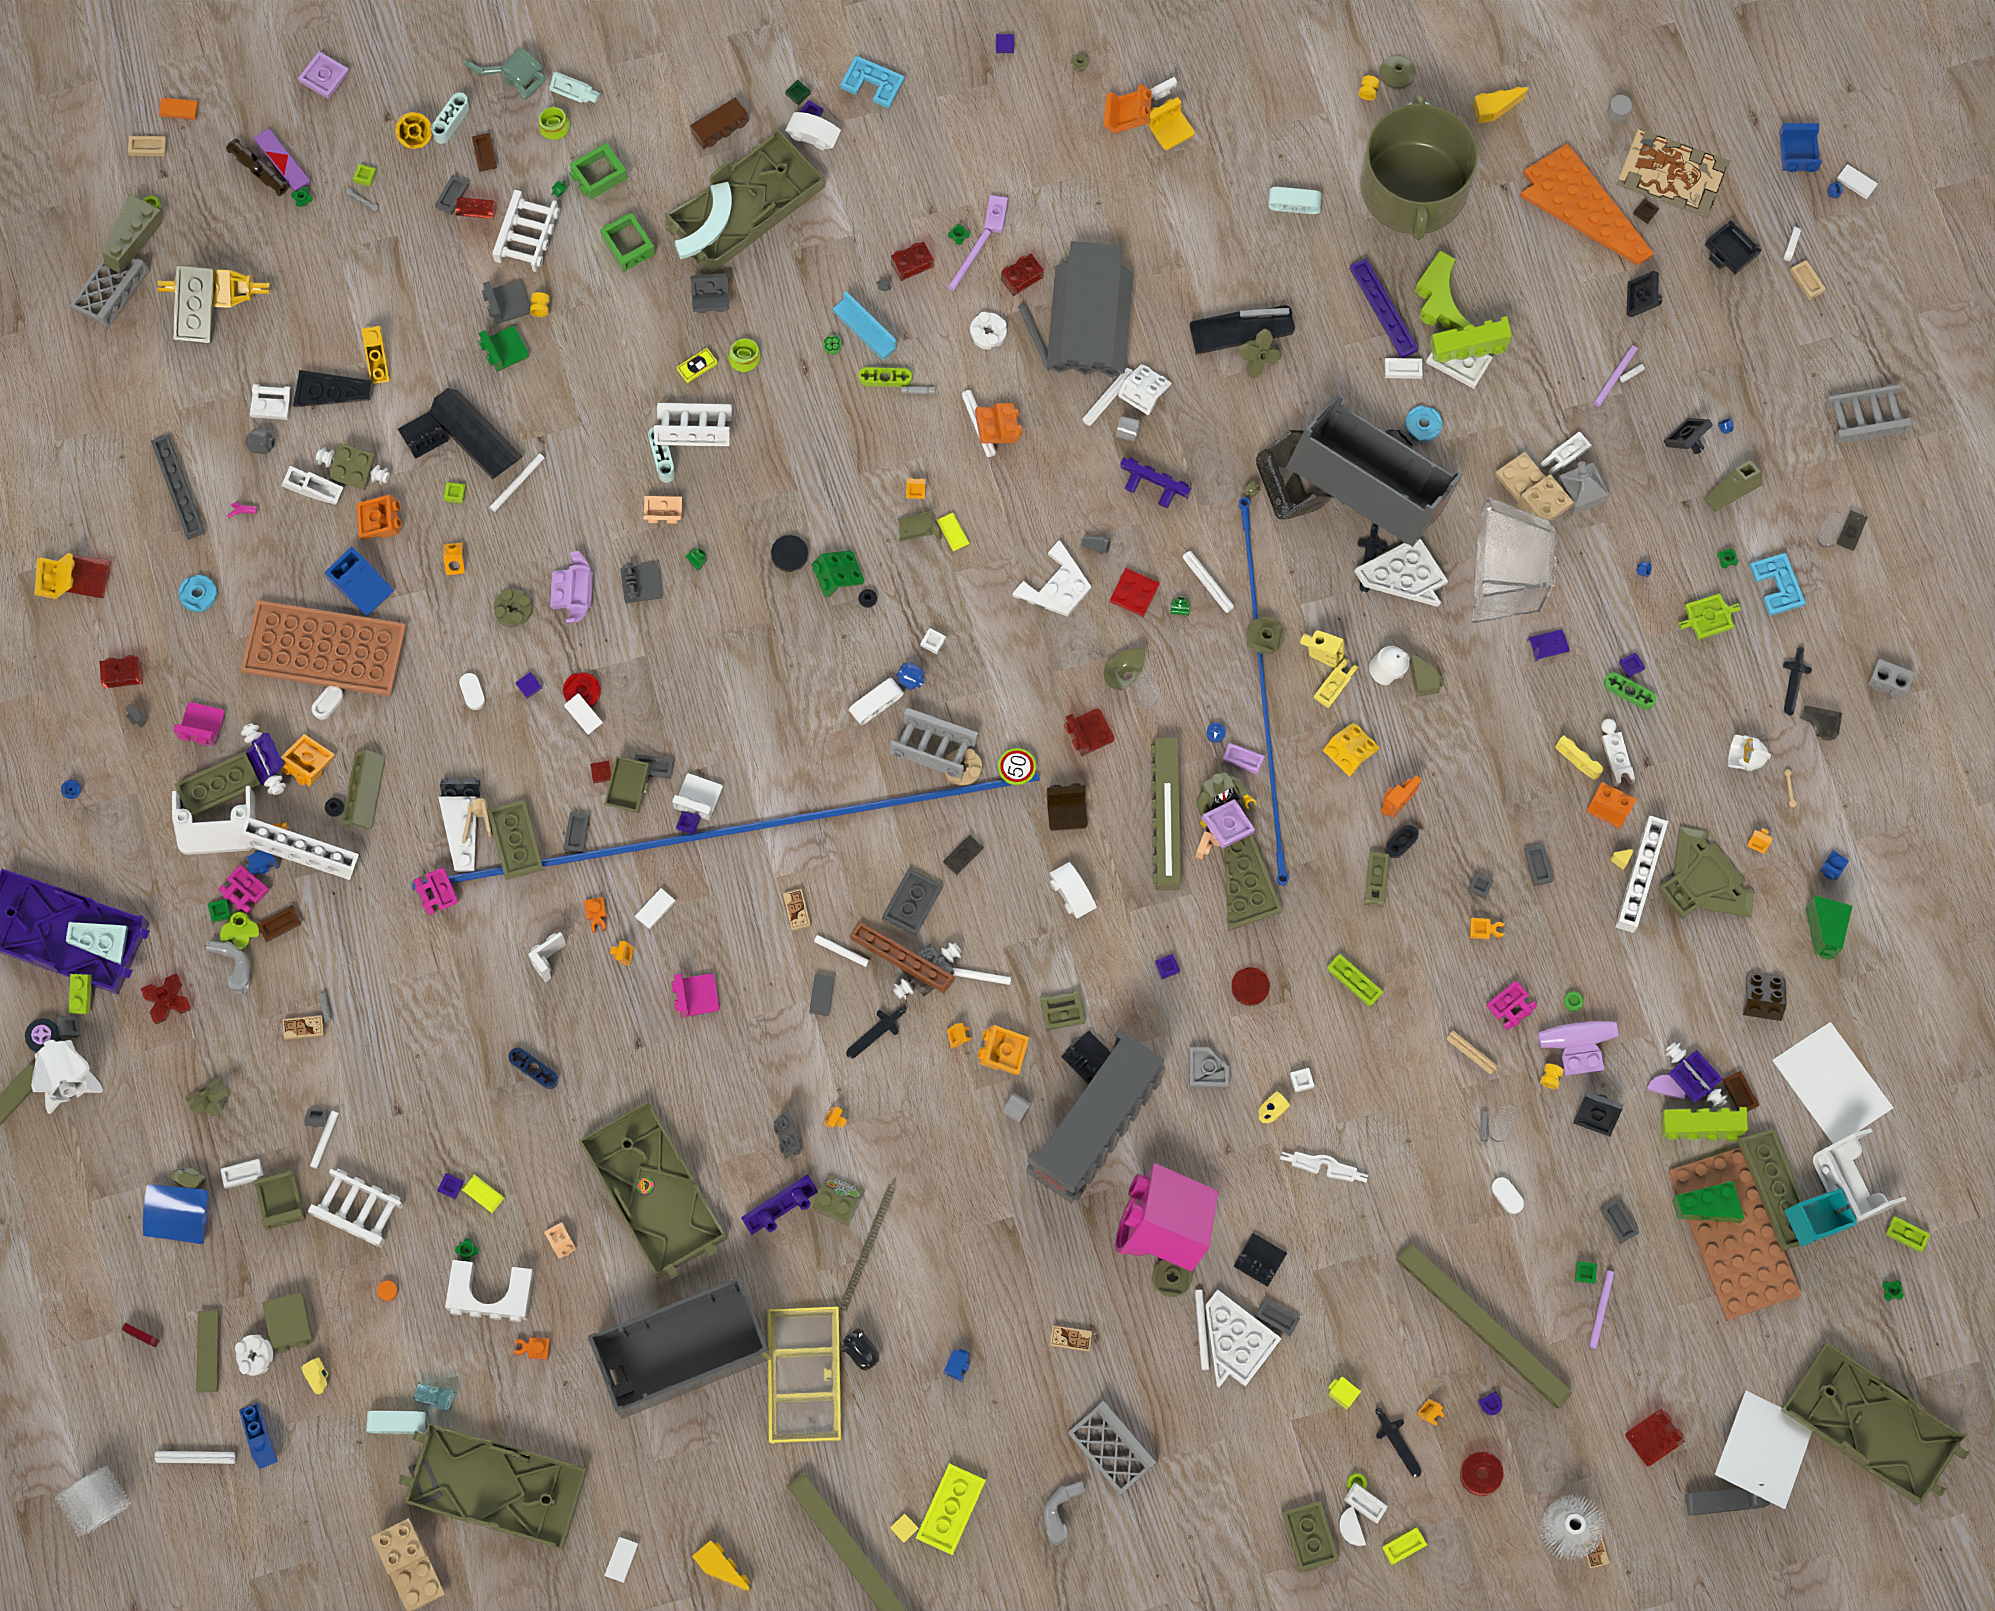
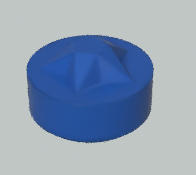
M1212 723L1208 726L1206 732L1207 738L1213 743L1221 742L1226 734L1225 727L1220 723Z
M67 780L61 786V793L67 799H74L81 792L80 784L75 780Z

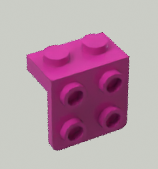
M190 702L187 704L181 725L175 724L173 731L178 739L182 741H193L203 746H215L225 712L219 708Z
M682 974L674 975L675 981H671L673 993L677 992L678 1000H674L676 1012L680 1011L681 1018L717 1012L719 1010L713 974L682 978Z

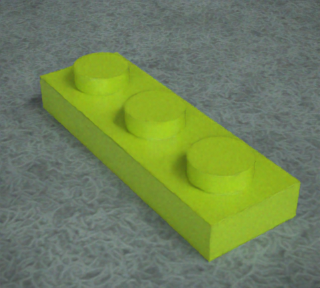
M1341 954L1326 968L1368 1007H1371L1383 994L1380 988Z

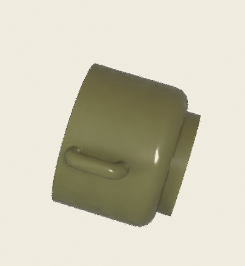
M1416 94L1411 105L1399 107L1382 117L1373 128L1368 139L1360 174L1362 198L1370 213L1386 227L1401 233L1413 234V237L1417 240H1421L1424 234L1437 231L1452 222L1466 203L1478 162L1477 146L1470 129L1452 112L1438 106L1425 104V97L1422 94Z

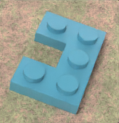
M855 56L840 84V88L857 95L864 81L874 84L879 88L873 97V102L890 109L905 80V76Z
M1786 553L1753 562L1749 565L1756 583L1774 578L1779 593L1763 598L1769 616L1805 606L1806 602Z

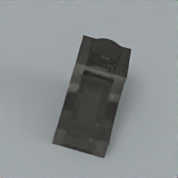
M1804 705L1800 711V719L1806 720L1815 728L1816 736L1826 741L1837 738L1840 732L1842 713Z

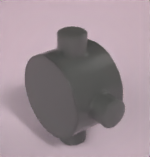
M881 279L876 282L879 290H891L889 281Z

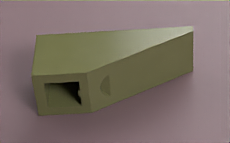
M1749 460L1735 468L1704 498V501L1714 512L1720 510L1762 486L1761 471Z

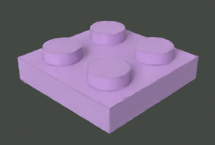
M318 52L299 76L298 80L303 85L329 99L349 74V69L325 54Z
M1235 799L1202 816L1203 821L1222 849L1255 832L1254 827Z

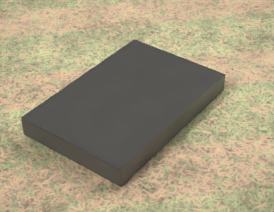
M909 868L882 916V920L917 936L943 889V885Z

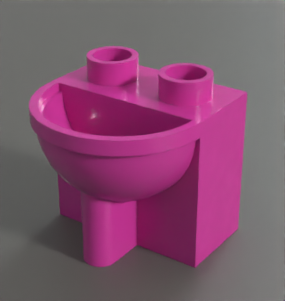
M1154 1163L1145 1176L1136 1174L1132 1180L1128 1195L1131 1198L1118 1226L1114 1245L1115 1251L1122 1255L1129 1254L1134 1256L1152 1254L1192 1272L1210 1248L1218 1191Z

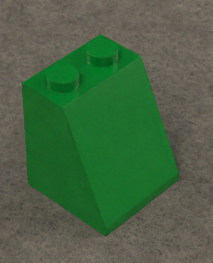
M1814 895L1806 905V914L1815 954L1820 955L1823 959L1830 960L1831 958L1834 959L1843 949L1852 905Z

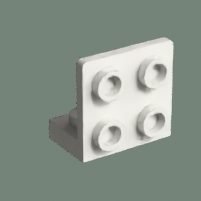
M1141 364L1125 379L1118 396L1149 415L1157 399L1172 383L1165 377L1152 371L1149 367Z
M688 773L679 795H675L673 798V807L680 811L698 814L701 818L710 821L723 786Z
M561 932L550 935L545 943L541 946L540 944L534 946L528 954L532 965L544 982L551 979L550 971H552L546 959L566 945Z

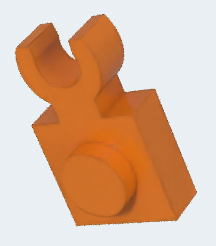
M603 897L584 900L587 921L593 920L591 923L592 932L596 933V925H602L603 931H606L605 922L601 920V918L607 917Z
M529 1337V1343H525L521 1339L515 1340L516 1344L522 1345L521 1350H514L515 1355L520 1356L528 1353V1359L548 1360L550 1339Z

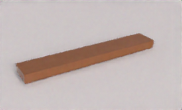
M861 921L849 936L854 942L945 994L955 980L952 974Z

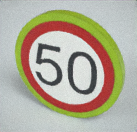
M1013 748L1003 753L1000 757L998 772L1005 782L1011 785H1023L1033 778L1036 772V762L1028 751Z

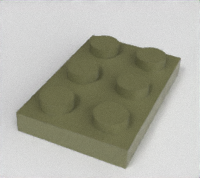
M1321 1501L1282 1512L1299 1572L1339 1561Z

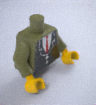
M1223 772L1222 774H1215L1212 779L1202 784L1196 804L1202 817L1203 814L1234 799L1238 801L1243 797L1242 802L1247 809H1249L1247 806L1248 802L1252 801L1256 806V801L1251 795H1248L1249 792L1240 778L1235 776L1229 777L1226 772ZM1201 819V826L1208 830L1207 825Z

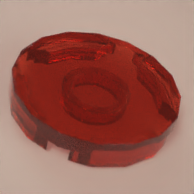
M1247 967L1242 969L1232 979V995L1243 1005H1259L1269 994V980L1266 974L1258 968Z

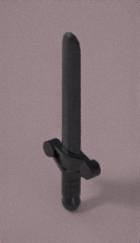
M1377 524L1371 526L1369 539L1358 540L1357 542L1358 547L1365 548L1363 564L1375 559L1377 550H1386V544L1377 541ZM1360 581L1359 588L1361 592H1368L1370 588L1364 587Z
M1802 646L1797 648L1795 661L1783 663V668L1791 670L1784 712L1788 716L1793 715L1795 711L1802 673L1810 674L1812 672L1811 667H1807L1802 663L1804 648Z
M901 1006L890 1016L878 1010L877 1017L881 1021L846 1051L847 1057L855 1058L888 1030L893 1035H897L899 1030L894 1022L906 1012V1007Z
M1376 1408L1375 1413L1384 1426L1376 1434L1377 1439H1382L1387 1435L1413 1477H1419L1422 1470L1397 1430L1403 1426L1404 1421L1399 1419L1390 1422L1386 1414L1383 1413V1410Z

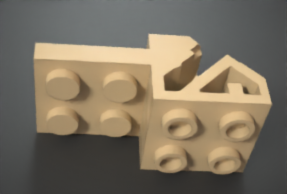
M1526 452L1495 473V476L1518 502L1517 506L1526 517H1532L1534 523L1542 527L1573 506L1574 502L1550 474L1545 477Z
M409 1518L371 1537L406 1611H415L446 1595L431 1564L428 1553Z

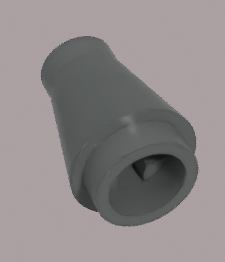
M1083 536V547H1087L1100 554L1108 553L1111 539L1106 536Z

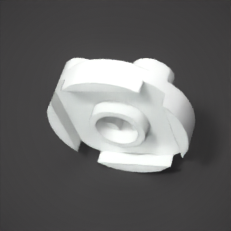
M981 312L979 316L974 318L970 326V335L975 345L982 349H992V347L1000 346L1005 341L1007 335L1005 320L997 314ZM991 328L993 333L989 332L988 334H985L984 329Z
M249 1335L244 1337L235 1346L236 1359L242 1374L255 1376L268 1371L269 1362L273 1360V1349L268 1340H264L261 1335ZM253 1352L257 1353V1356H255V1358H253Z

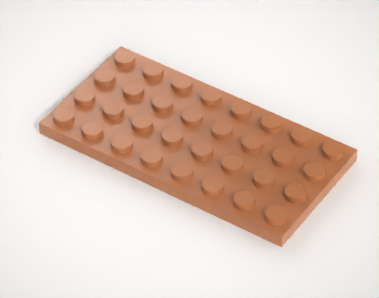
M257 600L241 672L391 697L407 625L405 623Z
M1740 1147L1668 1172L1677 1195L1730 1181L1734 1182L1745 1217L1741 1223L1687 1220L1726 1321L1802 1295L1786 1254L1779 1247Z

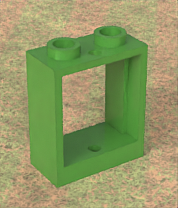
M607 143L570 164L571 172L569 174L574 182L577 181L580 184V191L584 196L587 195L590 200L627 179L626 169ZM604 157L614 173L590 186L580 170Z
M632 213L622 215L617 221L612 224H606L600 230L602 240L623 272L655 255L653 244ZM632 224L644 245L622 256L610 236Z

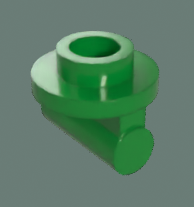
M692 548L685 556L697 571L707 561L706 553L700 548Z
M1176 597L1175 600H1172L1170 614L1189 616L1190 602L1187 601V598Z

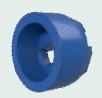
M1838 182L1830 184L1827 190L1828 195L1832 198L1840 197L1843 192V186Z
M1729 418L1719 422L1718 427L1722 433L1728 434L1733 431L1734 423Z
M1645 561L1638 563L1637 574L1649 577L1652 570L1651 563Z

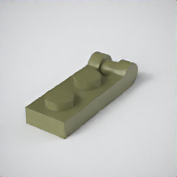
M1369 853L1364 905L1376 904L1377 907H1384L1389 854ZM1372 891H1373V892H1379V896H1378V897L1371 896V895H1372Z

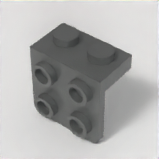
M727 274L691 276L693 312H724L730 309Z
M490 281L483 283L484 290L481 292L484 301L489 302L490 306L487 307L489 316L494 317L496 324L530 314V308L521 282L516 281L493 289Z

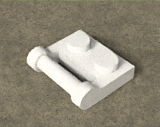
M253 384L250 416L252 418L288 420L292 394L291 386L278 388ZM260 394L284 395V399L259 398Z

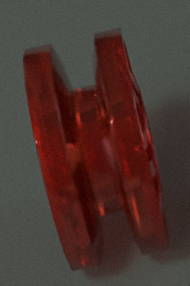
M1488 1452L1471 1454L1463 1462L1460 1469V1481L1463 1487L1475 1496H1487L1494 1493L1501 1485L1504 1477L1501 1462ZM1477 1470H1484L1487 1477L1480 1479L1477 1476Z

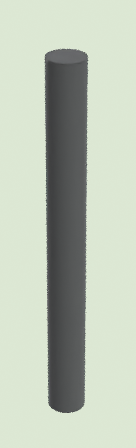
M1021 304L1018 308L1046 369L1051 370V368L1047 367L1048 353L1026 305Z

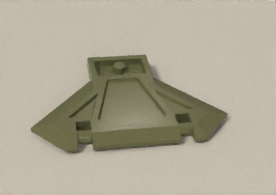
M1679 827L1674 877L1658 888L1681 919L1698 908L1751 918L1754 901L1753 890L1749 888L1745 891L1741 885L1745 880L1715 843L1711 845L1707 843L1705 839L1709 835L1706 831ZM1697 845H1700L1703 850L1700 851ZM1733 890H1736L1739 895L1736 896Z

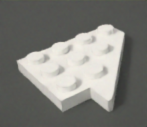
M1421 539L1413 547L1403 543L1359 566L1354 571L1364 587L1436 607L1440 606L1441 602L1434 591L1448 583V580Z
M1217 1290L1205 1305L1216 1386L1219 1388L1228 1375H1230L1246 1387L1282 1338Z

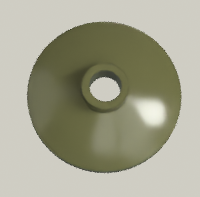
M1390 56L1380 66V77L1389 87L1397 89L1407 87L1415 78V66L1404 56Z

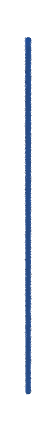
M1034 774L1029 782L1040 781L1039 774ZM1002 779L543 859L541 862L543 867L1012 785ZM502 867L451 875L448 878L450 883L502 875L504 872ZM412 882V888L415 890V883Z

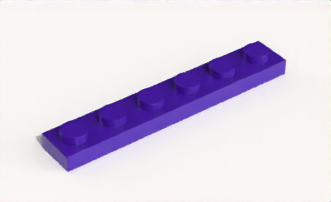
M1363 259L1350 265L1351 273L1400 358H1405L1418 352L1417 345L1368 260Z

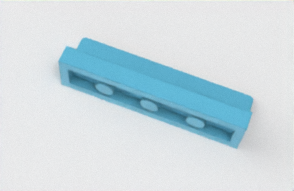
M844 292L843 300L833 308V312L884 361L897 349L896 339L850 294Z

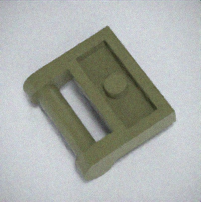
M1078 990L1063 995L1040 997L1046 1031L1085 1024ZM1073 1000L1075 1003L1074 1005L1048 1009V1005Z

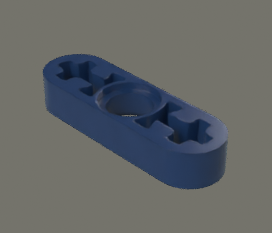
M514 1048L509 1052V1061L518 1070L546 1089H553L557 1086V1074L521 1048ZM521 1053V1058L527 1062L525 1065L520 1060L515 1062L513 1055ZM533 1063L539 1066V1070L534 1074L528 1072L529 1065ZM543 1069H545L544 1075L547 1077L552 1075V1083L548 1082L546 1084L545 1078L541 1076Z

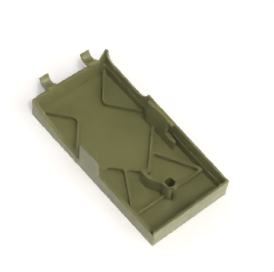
M649 1101L579 1140L657 1279L666 1274L671 1279L678 1276L679 1274L676 1270L678 1267L704 1252H707L709 1257L718 1253L714 1247L727 1240L726 1234L703 1198L693 1176L671 1142ZM651 1177L655 1184L654 1190L648 1195L639 1194L636 1191L638 1180Z
M429 1423L426 1434L414 1432L412 1440L423 1443L413 1477L401 1474L398 1481L399 1484L409 1487L405 1501L408 1506L558 1549H564L587 1475L586 1468L491 1440L463 1434ZM426 1459L439 1487L437 1489H434L425 1465H423ZM417 1482H419L423 1492L421 1496H419L416 1488ZM437 1491L441 1492L442 1497L423 1505L421 1499L430 1498L436 1495Z

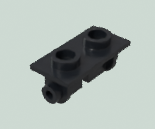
M445 777V779H441L440 789L442 797H480V779H476V777L463 778V782H459V778Z

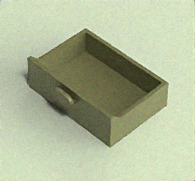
M616 756L604 805L639 813L643 796L647 793L649 784L647 779L651 765Z

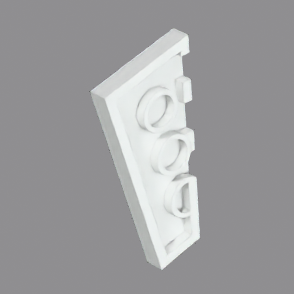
M438 797L455 872H474L477 817L473 813L464 844L462 843L468 814L467 806H471V801L477 799V797Z

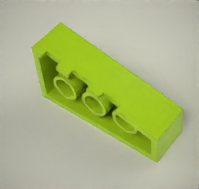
M1501 317V321L1492 323V320L1484 321L1485 324L1478 327L1473 326V324L1462 328L1461 331L1452 329L1432 334L1430 346L1434 362L1440 361L1445 363L1451 359L1464 360L1471 356L1483 357L1491 353L1495 355L1504 353L1512 337L1508 317Z
M1739 1107L1740 1111L1721 1108L1715 1112H1711L1709 1108H1701L1696 1110V1113H1692L1691 1109L1663 1110L1661 1113V1137H1667L1668 1140H1678L1679 1137H1685L1689 1141L1699 1140V1138H1706L1707 1141H1717L1718 1138H1726V1141L1729 1142L1737 1141L1748 1131L1747 1107Z

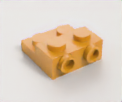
M304 734L281 756L284 764L281 771L286 775L291 774L296 777V781L300 785L306 784L310 787L322 775V770L334 760L335 754Z
M996 1025L985 1029L982 1035V1040H985L984 1046L979 1049L977 1058L980 1059L979 1064L995 1070L1000 1069L1014 1075H1019L1029 1037Z

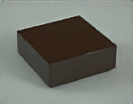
M1644 198L1633 214L1648 224L1657 214L1659 208Z

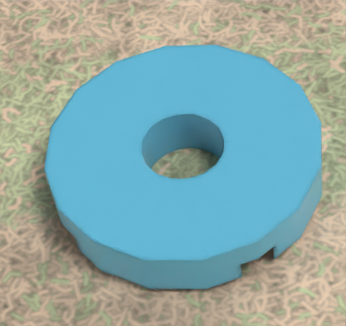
M1418 406L1408 413L1405 420V429L1412 439L1419 442H1429L1439 435L1442 429V419L1435 409ZM1425 420L1429 426L1421 427L1419 421Z
M195 575L185 579L178 591L183 606L193 612L206 611L212 607L217 598V588L213 581L203 575ZM202 590L203 593L200 597H194V591Z

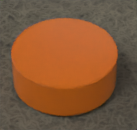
M386 1280L378 1285L377 1294L383 1301H392L398 1294V1288L392 1281Z

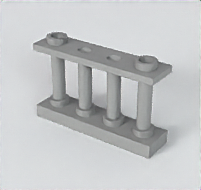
M1888 384L1877 389L1842 395L1840 393L1830 395L1825 403V407L1834 406L1840 427L1834 437L1835 444L1908 432L1912 425L1910 418H1901L1895 395L1901 389V385ZM1878 398H1888L1893 421H1883L1877 401ZM1870 400L1875 424H1865L1860 401ZM1852 403L1858 424L1857 427H1847L1841 405Z
M907 708L904 713L903 723L907 725L899 743L891 742L890 754L896 758H903L946 773L950 777L962 779L964 766L960 765L967 747H976L978 732ZM914 728L925 731L917 749L906 746ZM932 734L943 737L935 756L924 752ZM951 740L960 743L953 762L942 759Z

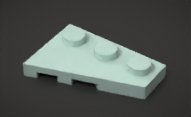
M69 922L66 942L122 965L128 927Z

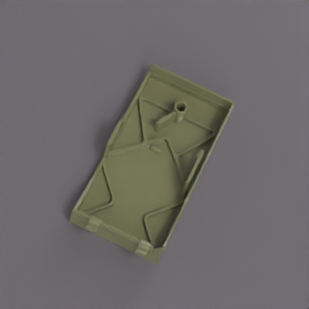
M776 129L775 134L733 166H730L734 162V159H731L710 175L711 185L728 182L732 197L730 217L722 234L713 244L708 245L701 252L695 254V256H691L697 263L702 261L712 273L825 188L824 178L778 129ZM711 185L693 199L665 213L666 223L670 226L669 228L666 227V230L671 235L676 233L683 239L695 233L704 225L713 207Z
M1828 1342L1821 1347L1781 1408L1782 1412L1811 1430L1813 1434L1915 1505L1922 1503L1930 1490L1942 1496L1947 1488L1940 1486L1937 1480L1955 1454L1961 1459H1966L1970 1453L1960 1447V1443L1967 1436L1966 1434H1961L1918 1406L1915 1400Z

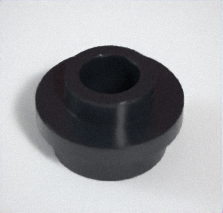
M870 589L861 591L858 597L860 605L865 608L873 607L877 602L876 593ZM868 595L871 596V599L865 600L864 597Z
M331 798L325 803V811L329 816L337 817L343 813L344 804L338 798ZM337 804L336 809H331V806Z

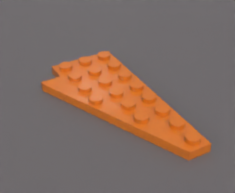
M1568 143L1524 170L1523 174L1532 186L1521 192V198L1636 265H1640L1653 257V251Z

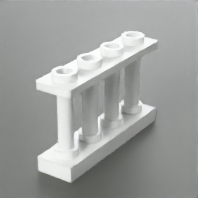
M514 190L492 253L494 262L502 263L503 257L506 258L508 256L530 262L532 270L537 272L538 267H541L543 263V252L548 249V237L554 231V220L559 217L560 208H558L557 201L553 200L551 207L534 204L523 199L522 191ZM524 208L547 214L545 224L521 218L518 215L520 209L523 210ZM519 224L542 230L540 239L516 234L513 231L514 226ZM513 240L536 246L534 256L508 249L509 241Z
M657 404L658 420H662V424L654 425L655 445L730 446V429L725 427V421H732L731 404ZM669 420L680 421V426H669ZM688 421H699V426H688ZM707 421H718L717 427L706 426Z
M337 1168L336 1171L330 1169V1175L335 1177L322 1203L318 1204V1206L311 1204L308 1212L316 1218L382 1248L385 1240L381 1237V1231L393 1208L396 1206L402 1209L401 1198L391 1193L389 1196L382 1193L383 1190L377 1186L372 1185V1187L364 1185L365 1181L358 1177L354 1179L347 1177L348 1173ZM343 1181L352 1185L339 1212H336L334 1215L328 1212V1207ZM360 1189L370 1195L357 1220L351 1223L346 1221V1214ZM379 1198L388 1202L375 1228L371 1229V1231L363 1229V1224L376 1199Z

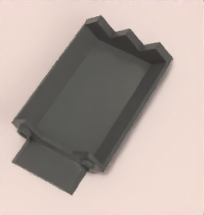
M1071 241L1069 261L1056 265L1047 367L1058 373L1074 369L1084 375L1100 371L1109 377L1125 373L1133 272L1121 265L1123 245Z

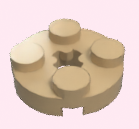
M958 749L948 754L946 760L953 762ZM966 749L960 764L964 763L968 767L963 772L962 779L950 777L945 773L946 778L959 787L973 785L982 772L980 757L974 750Z

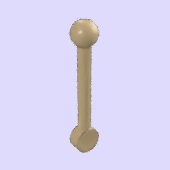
M1786 769L1784 775L1787 777L1790 797L1788 805L1790 808H1794L1797 803L1793 798L1790 778L1792 772L1790 769Z

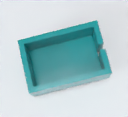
M1842 1188L1800 1202L1784 1210L1801 1247L1839 1234L1858 1225L1851 1208L1837 1215L1835 1214V1211L1848 1205Z

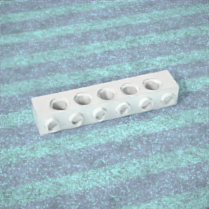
M1649 816L1645 822L1615 925L1616 928L1634 933L1638 927L1668 824L1666 820Z
M246 817L238 841L240 844L348 880L351 879L359 856L357 853Z

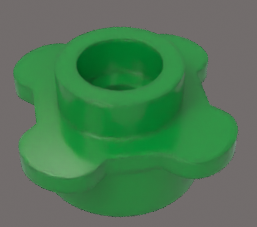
M565 180L562 182L558 181L552 186L551 196L555 195L558 198L568 189L564 184Z
M302 187L301 190L294 191L291 194L298 207L307 206L313 200L306 187Z
M957 224L953 227L952 231L948 232V237L953 239L957 245H961L963 240L970 236L969 231H966L960 224Z
M1730 548L1717 553V558L1720 559V566L1726 569L1728 566H1736L1738 564V559H1736V553L1733 549Z
M467 1238L459 1246H456L455 1253L459 1254L463 1261L469 1262L473 1255L479 1253V1249L474 1247L471 1239Z
M1899 1280L1890 1283L1885 1281L1882 1284V1288L1885 1291V1300H1901L1904 1297L1902 1283Z

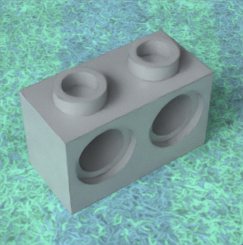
M1878 659L1867 685L1872 686L1877 691L1888 692L1895 698H1904L1908 693L1915 672ZM1878 674H1882L1885 677V680L1880 679L1878 677ZM1896 681L1902 682L1903 686H1898Z

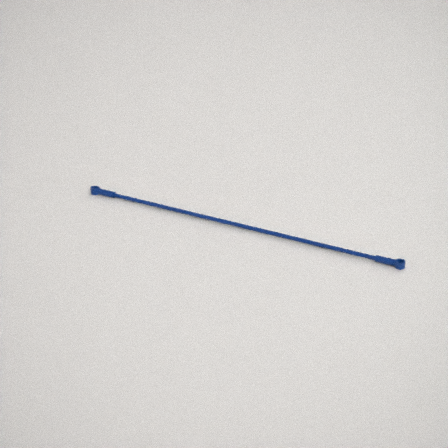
M1242 497L1239 500L1238 506L1241 509L1243 531H1245L1253 618L1255 620L1258 619L1249 533V530H1251L1248 509L1250 500ZM1241 502H1246L1247 505L1243 506ZM1257 652L1277 843V883L1284 886L1288 883L1289 877L1286 874L1284 851H1282L1263 659L1262 653ZM1280 877H1285V878H1286V881H1285V882H1281V881L1279 880V878H1280Z

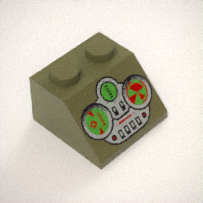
M829 1174L812 1204V1209L849 1226L865 1190Z

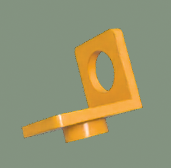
M463 543L444 545L443 560L446 575L465 573L462 557ZM456 561L460 564V567L453 570L449 567V563Z

